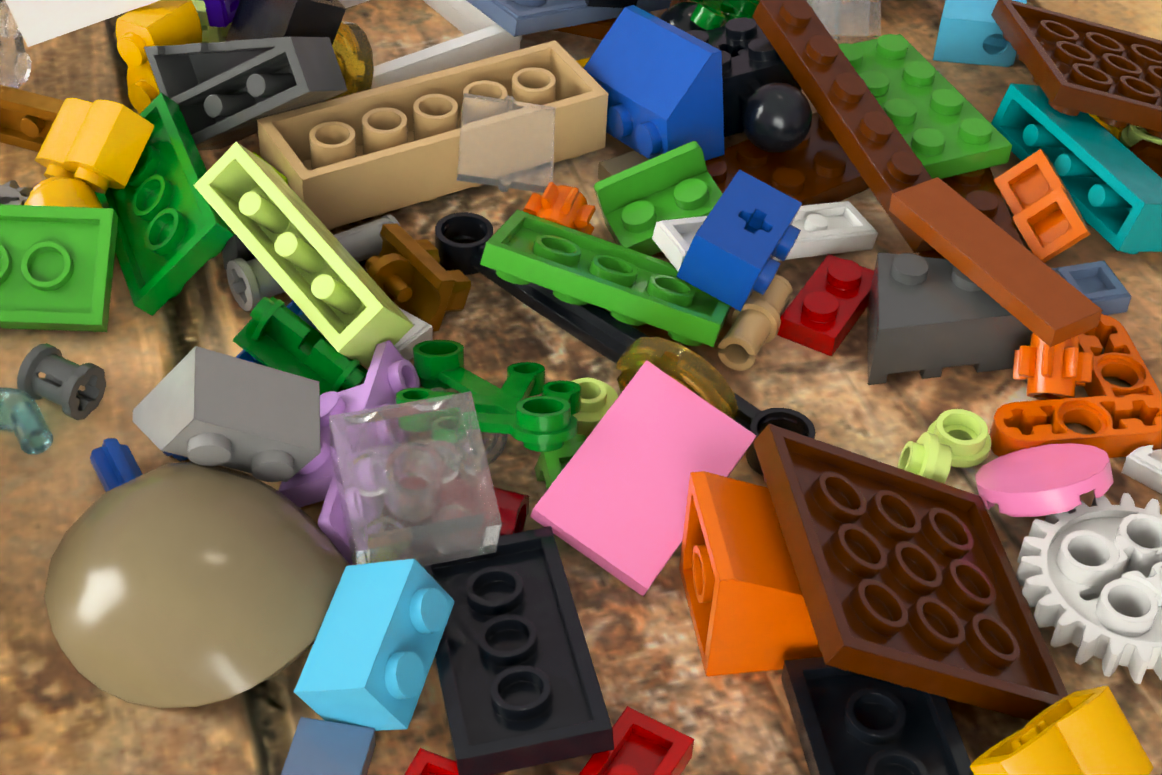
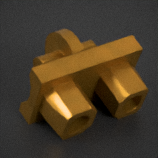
M397 223L383 224L380 232L383 240L382 250L379 256L375 255L367 260L365 265L367 273L401 309L432 325L433 332L439 331L445 312H456L464 309L471 289V280L460 270L446 271L439 264L438 249L428 239L414 240Z

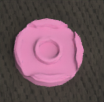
M1075 443L1047 444L1021 449L983 465L975 474L978 493L986 509L989 510L996 503L998 504L999 513L1012 517H1037L1073 510L1074 507L1082 505L1080 495L1093 490L1095 498H1100L1114 482L1107 452L1095 446Z

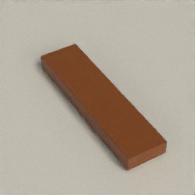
M939 177L892 194L889 211L1049 347L1098 327L1103 311L1100 307Z

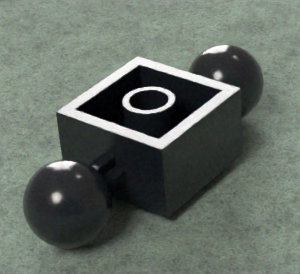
M681 2L669 7L661 15L660 19L722 51L724 137L744 132L754 146L769 153L787 152L800 145L811 128V106L806 96L802 93V88L754 18H735L729 20L725 26L705 30L690 20L698 3Z

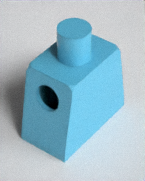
M945 0L933 60L1000 67L1014 65L1017 52L1011 43L1003 38L1002 30L991 16L998 0ZM1013 0L1027 4V0Z

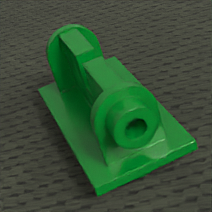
M265 296L258 302L250 313L252 319L233 339V342L264 366L319 381L320 395L329 391L340 392L364 384L368 372L367 369L360 365L361 362L358 359L352 360L338 353L321 333L285 306V302L281 299L277 300L273 296L270 299Z

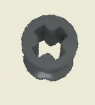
M39 344L24 358L17 376V388L20 394L32 400L45 398L62 406L65 415L75 420L85 419L95 410L103 398L106 388L104 369L95 364L85 363L79 365L63 358L61 351L50 344ZM42 372L45 373L46 376L45 378H40L38 374ZM80 385L85 386L84 391L79 390Z

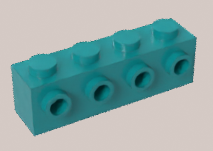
M1011 83L991 122L1012 144L1011 152L1023 161L1039 149H1042L1061 177L1083 219L1117 251L1128 254L1162 252V178L1088 113L1080 112L1078 116L1063 114L1048 104L1049 99L1040 86Z

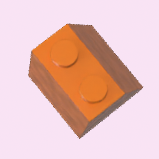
M706 471L690 472L679 571L706 677L782 670L785 660L823 657L803 594L799 588V582L785 539L781 533V527L768 488Z

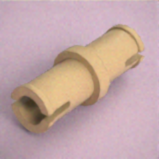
M776 274L764 295L753 291L742 310H734L731 319L732 326L718 345V348H722L719 350L718 356L727 367L738 371L749 369L755 363L756 356L763 344L770 342L778 333L781 325L780 315L793 297L789 295L793 292L792 286L783 276Z

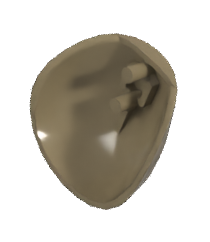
M191 461L168 463L107 491L66 531L50 561L44 598L52 632L61 650L77 671L100 690L133 704L158 708L198 707L227 700L279 674L314 644L345 567L349 563L326 534L321 531L318 524L275 488L245 472L222 466H202Z

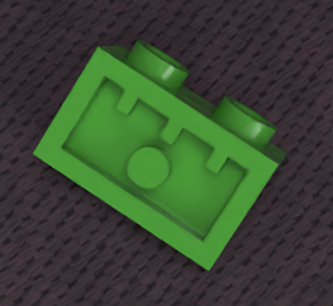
M697 141L689 142L598 181L594 185L605 224L616 244L649 256L661 252L652 239L656 222L708 216L723 194L707 170L703 150Z

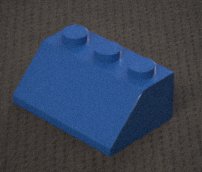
M635 5L624 7L584 66V69L608 93L606 133L649 160L692 141H697L702 148L705 161L725 155L722 51Z

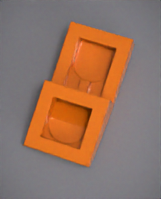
M1039 149L994 179L996 186L1014 215L1012 217L1031 252L1044 263L1091 234L1061 177L1042 149Z

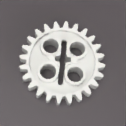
M1123 493L1119 505H1111L1104 495L1100 498H1095L1094 496L1091 507L1081 500L1082 505L1074 507L1073 510L1046 515L1045 521L1035 519L1029 536H1025L1017 560L1019 566L1016 577L1019 584L1023 586L1022 594L1026 598L1029 607L1036 608L1033 616L1038 627H1055L1050 645L1054 648L1069 643L1076 645L1078 650L1075 662L1079 665L1087 662L1092 656L1102 659L1103 674L1107 677H1110L1115 672L1117 666L1121 665L1128 667L1134 683L1141 684L1146 669H1153L1162 681V514H1160L1158 500L1152 498L1145 509L1135 507L1129 493Z

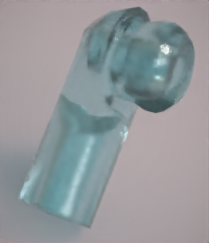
M0 388V431L14 433L21 449L27 454L36 455L46 451L52 445L53 434L36 401L25 391L14 388Z

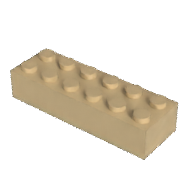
M554 40L257 119L260 157L288 178L290 188L330 231L342 225L381 216L393 210L420 202L432 201L437 197L471 187H480L488 182L519 173H527L542 166L566 159L578 158L583 154L603 149L606 142L608 93Z

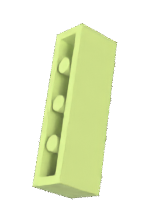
M235 142L193 185L338 353L352 360L356 358L361 362V365L369 368L377 344L389 340L395 345L414 326L273 167L238 142Z

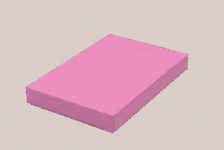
M646 360L535 505L530 517L543 527L551 526L553 534L638 594L644 596L682 543L690 472L706 471L729 477L757 435Z

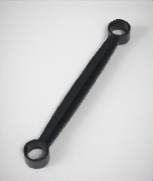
M459 212L447 215L437 222L435 226V247L439 252V264L446 271L460 270L464 275L480 272L528 307L633 375L638 372L646 360L757 435L756 438L770 423L815 439V427L802 413L788 408L759 410L629 324L616 320L604 308L590 303L585 305L569 304L556 298L553 295V290L533 283L527 285L513 284L499 278L496 270L480 265L486 242L493 236V226L485 217L474 213ZM752 443L746 452L747 462L755 472L764 476L754 444Z

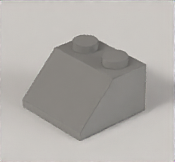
M195 346L133 409V422L161 451L188 457L191 462L202 466L220 465L252 473L256 479L261 481L287 482L321 453L319 381Z

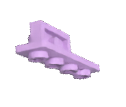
M389 340L376 345L364 384L340 392L329 391L320 395L321 453L287 482L282 481L278 490L299 508L324 501L318 518V526L350 565L366 564L409 425V423L399 421L396 417V393L407 388H420V380L415 367L410 361L401 356Z

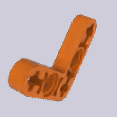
M1101 314L1098 327L1078 335L1079 352L1094 353L1092 382L1086 383L1084 386L1088 397L1012 402L1004 404L997 409L989 433L991 437V450L995 455L1000 457L1025 448L1067 443L1095 446L1106 451L1109 458L1127 457L1134 450L1147 445H1153L1152 450L1162 449V394L1129 334L1119 321ZM1104 377H1115L1124 380L1131 387H1120L1111 384ZM1078 423L1089 427L1095 434H1080L1070 430L1065 424Z

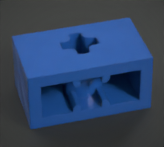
M739 169L696 232L676 277L741 311L753 290L761 295H764L781 265V263L773 258L776 257L784 262L801 232L792 223L802 203Z

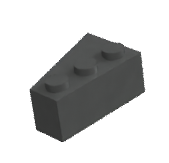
M276 37L144 47L159 92H162L179 105L198 151L223 149L257 133V119L324 102L348 91L329 37Z
M878 252L867 306L868 385L886 383L888 374L920 370L919 373L922 379L941 377L942 369L945 367L974 364L973 367L977 373L1012 369L1015 350H1019L1021 345L1030 346L1031 334L1033 332L947 259L921 257L913 253L892 254Z

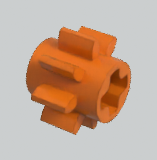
M549 182L543 195L532 193L523 209L526 213L589 235L594 230V227L589 222L596 210L595 206L587 204L586 198L577 187L556 186L553 182Z
M1032 333L1030 346L1021 345L1019 350H1015L1012 379L1028 380L1027 396L1042 400L1075 398V386L1084 387L1086 383L1092 382L1094 353L1079 352V336L1049 347Z

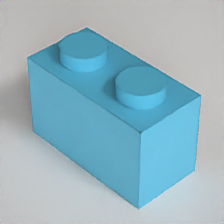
M416 559L346 566L294 689V693L325 721L375 728V731L408 729L455 601Z

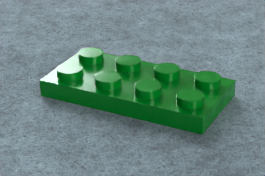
M162 92L139 114L154 124L155 128L124 189L108 187L105 194L95 192L102 207L113 208L118 215L115 253L134 306L152 316L169 299L176 297L182 291L186 282L209 259L216 257L223 250L227 241L234 235L231 228L193 186L207 170L179 105Z

